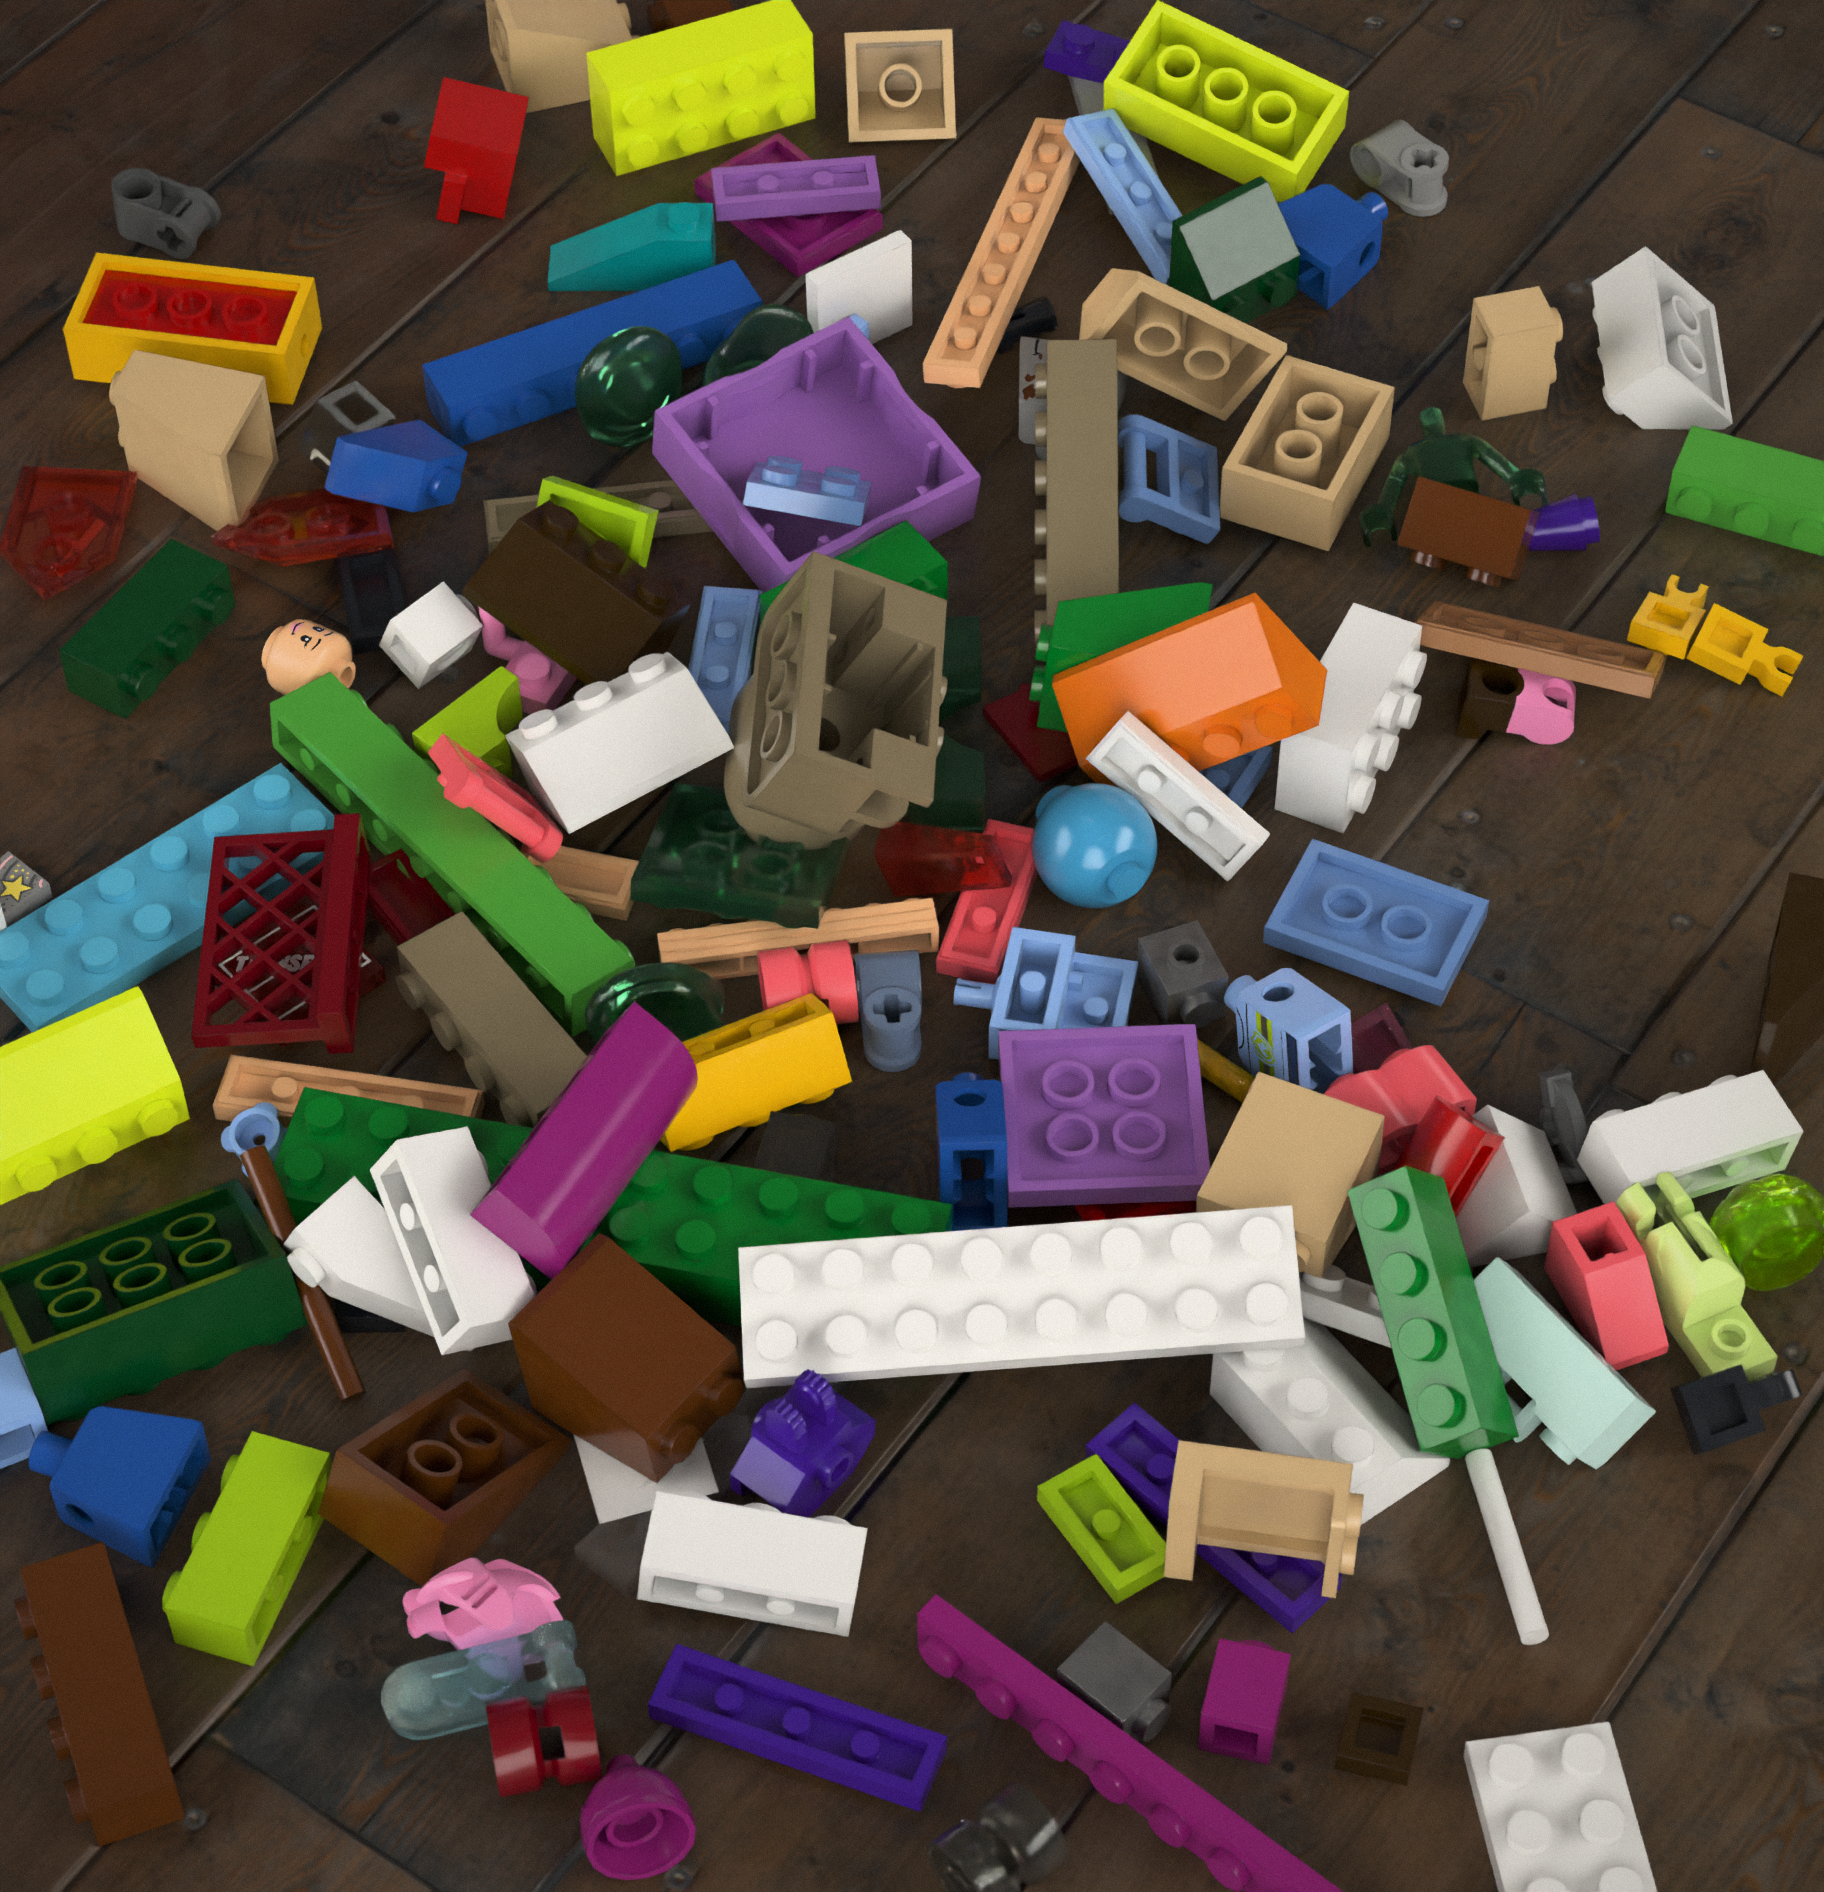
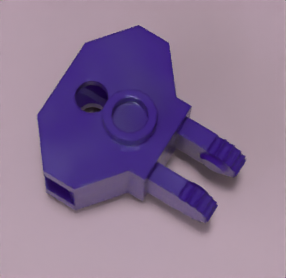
M807 1369L795 1380L794 1386L781 1399L775 1398L768 1401L756 1415L751 1428L752 1437L730 1473L731 1489L741 1497L755 1492L781 1513L809 1518L854 1472L875 1436V1419L831 1388V1384L820 1374L815 1373L814 1370L810 1371Z

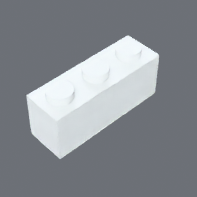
M1761 1070L1738 1078L1735 1075L1723 1076L1712 1082L1708 1087L1685 1094L1670 1092L1657 1098L1651 1104L1625 1112L1622 1109L1610 1110L1592 1122L1577 1161L1604 1204L1613 1201L1616 1204L1625 1189L1637 1182L1640 1183L1653 1201L1660 1191L1656 1184L1657 1174L1670 1172L1692 1199L1785 1170L1803 1134V1129L1765 1071Z
M468 1126L396 1140L374 1164L370 1172L441 1355L512 1340L508 1323L537 1295V1290L533 1279L525 1272L519 1254L470 1216L491 1187L488 1179L486 1160L482 1153L476 1149Z
M656 1490L640 1566L637 1599L848 1637L868 1528L853 1526L846 1520L835 1516L824 1515L808 1518L781 1513L777 1508L763 1503H750L741 1506L713 1501L706 1495L695 1491L683 1490L673 1494Z

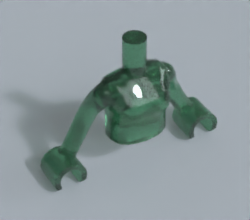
M1430 407L1424 409L1419 415L1424 439L1409 445L1396 458L1377 504L1369 505L1361 511L1359 525L1366 547L1372 546L1370 534L1377 529L1389 530L1392 541L1398 539L1393 510L1410 473L1415 483L1418 476L1479 494V482L1474 468V458H1476L1509 484L1512 503L1520 507V499L1527 494L1539 495L1542 506L1548 504L1545 478L1536 469L1526 468L1519 470L1499 451L1480 437L1468 435L1464 432L1447 433L1441 410Z

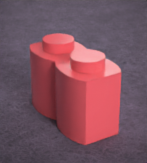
M1424 1045L1413 1049H1400L1388 1056L1378 1070L1342 1075L1334 1080L1324 1093V1095L1385 1116L1378 1175L1392 1170L1436 1095L1441 1096L1471 1116L1475 1113L1477 1102L1474 1094L1433 1045Z

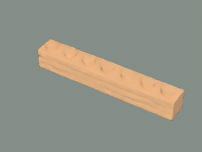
M908 898L902 902L887 904L869 903L863 907L831 908L825 912L809 914L792 913L786 917L771 919L753 918L740 923H714L707 927L693 929L675 928L668 932L657 933L664 987L758 975L757 951L792 946L800 955L807 954L813 943L848 940L852 961L853 955L858 953L918 950L919 954L939 952V926L933 898Z

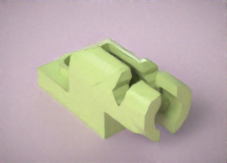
M1670 1172L1657 1174L1656 1184L1660 1191L1653 1201L1639 1182L1625 1189L1618 1198L1616 1206L1646 1253L1663 1323L1700 1376L1703 1377L1741 1364L1748 1382L1773 1372L1778 1356L1741 1306L1746 1286L1744 1276L1718 1242L1716 1235L1701 1212H1695L1693 1201ZM1655 1220L1659 1227L1653 1230L1652 1227Z

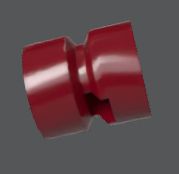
M588 1684L547 1691L542 1704L534 1705L526 1695L485 1702L500 1798L541 1791L546 1778L554 1777L562 1787L602 1779ZM560 1726L564 1750L542 1754L538 1728Z

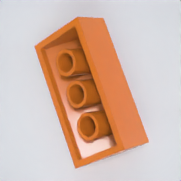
M1252 593L1054 674L1052 686L1079 767L1095 783L1118 787L1086 758L1127 711L1133 714L1199 772L1319 726L1327 669L1256 593Z

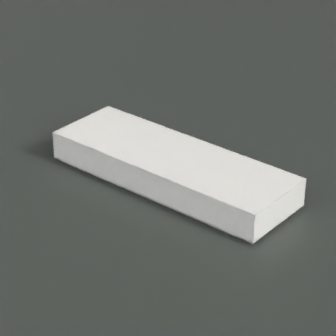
M1129 711L1121 717L1086 758L1116 786L1135 797L1153 818L1226 881H1229L1270 835L1266 829Z

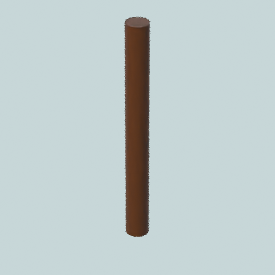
M256 1146L243 1152L240 1158L269 1229L286 1253V1256L290 1254L282 1245L298 1224L266 1146ZM291 1268L305 1317L340 1403L351 1402L366 1394V1390L325 1291L319 1285L311 1287L304 1283Z

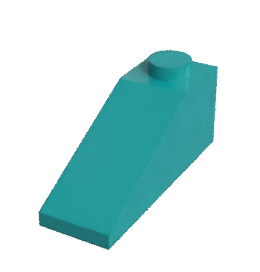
M657 203L551 245L548 291H641L715 266L716 243L713 203Z

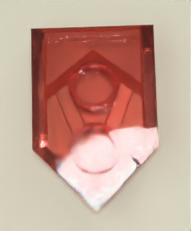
M23 466L0 542V556L45 601L115 562L138 480L137 472Z
M325 488L266 497L249 509L250 518L235 528L234 525L227 524L211 536L212 544L280 567L394 548L386 506L335 495Z

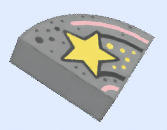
M8 851L0 858V904L6 925L9 927L35 911L53 896L50 884Z

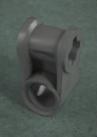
M130 168L121 171L111 182L117 229L120 235L129 241L139 242L163 251L173 258H189L196 250V240L204 231L213 230L221 221L222 214L219 205L207 192L198 187L187 186L162 177L149 169Z

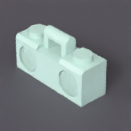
M1497 1256L1474 1279V1283L1504 1385L1512 1378L1532 1398L1522 1409L1507 1394L1519 1437L1513 1440L1521 1442L1543 1422L1547 1428L1539 1435L1540 1438L1565 1463L1570 1465L1578 1458L1592 1468L1598 1469L1656 1411L1519 1271Z

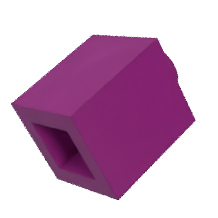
M1219 1638L1201 1712L1198 1740L1199 1750L1265 1765L1270 1764L1287 1690L1291 1654L1276 1651L1268 1644L1256 1640L1235 1642Z

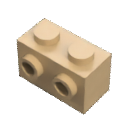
M1539 286L1473 299L1463 384L1481 421L1546 409L1549 387L1550 384L1555 383L1557 376L1554 354L1556 342L1561 341L1563 337V325L1559 311L1555 307L1550 308Z

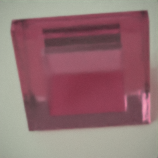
M1387 1002L1351 1022L1353 1074L1368 1070H1378L1385 1059L1392 1053L1405 1048L1413 1049Z

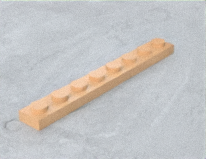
M1035 119L923 361L924 383L943 384L952 388L981 387L1080 163L1079 157L1063 133L1066 120Z

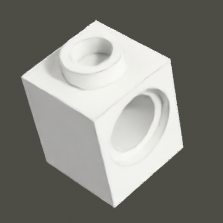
M443 581L389 621L379 646L410 681L420 689L472 650L483 625L480 623L473 605L462 595H455Z

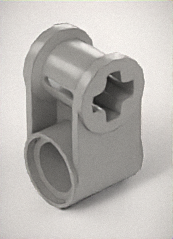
M1401 119L1394 120L1351 147L1350 159L1358 177L1366 185L1375 188L1398 204L1404 212L1413 216L1427 217L1440 213L1446 207L1448 194L1443 186V175L1449 167L1448 153L1443 147L1432 143L1415 131L1407 122Z

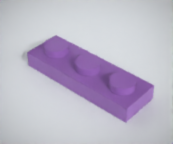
M875 155L711 168L717 222L841 211L853 212L881 208V190Z

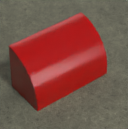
M1436 1095L1390 1172L1404 1166H1409L1443 1177L1455 1218H1457L1505 1137L1446 1099Z

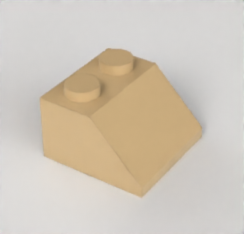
M952 29L854 32L844 34L849 143L956 139Z

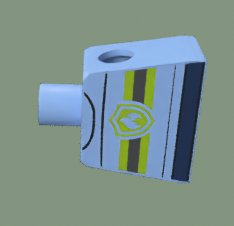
M1281 968L1259 981H1256L1250 975H1244L1229 985L1224 995V1002L1236 1014L1238 1053L1242 1063L1255 1077L1259 1071L1324 1094L1334 1080L1342 1075L1353 1073L1350 1009L1292 968Z

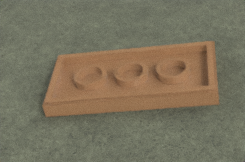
M1439 601L1432 602L1414 622L1422 625L1421 646L1649 699L1662 677L1667 657L1664 656V653Z

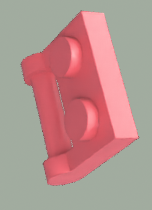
M442 733L428 751V754L441 771L437 780L444 787V798L461 809L470 807L522 842L524 844V851L539 862L545 863L549 861L559 850L563 841V834L536 796Z

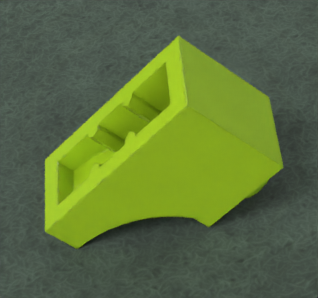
M503 666L497 668L412 732L415 753L422 759H429L436 766L439 773H441L428 754V751L444 733L511 779L513 772L510 749L505 735L509 734L517 723L523 719L518 677Z

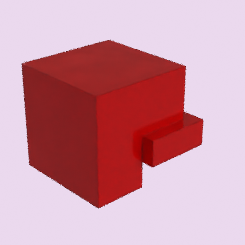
M443 77L424 164L425 168L445 172L436 220L457 224L460 209L500 219L504 218L529 97Z

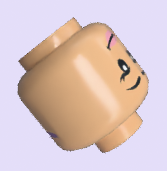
M296 619L285 626L276 628L267 639L262 652V666L266 670L268 683L274 690L284 695L329 672L348 689L355 678L356 666L352 662V649L346 637L310 620Z

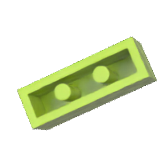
M252 1431L241 1454H233L230 1457L221 1479V1494L212 1512H204L194 1529L192 1553L183 1571H175L169 1578L164 1590L162 1610L167 1615L176 1644L250 1666L255 1665L324 1520L318 1514L332 1467L330 1453Z

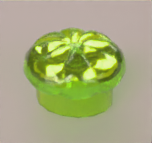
M1769 1174L1759 1180L1745 1181L1736 1186L1728 1194L1727 1198L1719 1203L1711 1217L1709 1226L1716 1235L1718 1242L1744 1276L1745 1285L1753 1290L1772 1291L1787 1287L1807 1276L1819 1265L1824 1257V1197L1811 1183L1797 1177Z

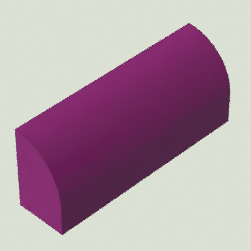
M633 1002L606 1030L470 1216L552 1280L579 1254L695 1091L698 1082L697 1069L684 1044L666 1026L636 1002Z

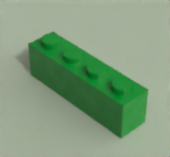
M1404 1166L1347 1190L1420 1451L1461 1459L1476 1449H1488L1519 1437L1444 1178Z

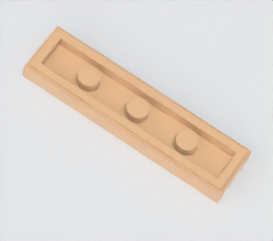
M231 1054L213 1103V1110L216 1119L232 1122L238 1114L253 1108L258 1103H271L278 1110V1120L284 1128L288 1129L304 1087L479 1119L481 1118L485 1101L483 1090Z

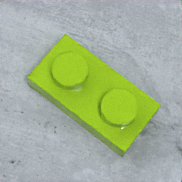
M1097 1454L1092 1455L1038 1486V1503L1115 1604L1120 1603L1164 1577L1165 1541Z

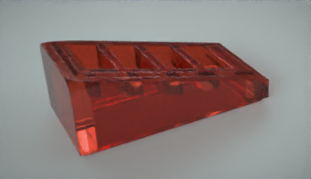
M897 822L892 827L880 828L873 856L894 897L1011 887L1013 879L993 836L988 834ZM975 857H982L985 864L977 863Z

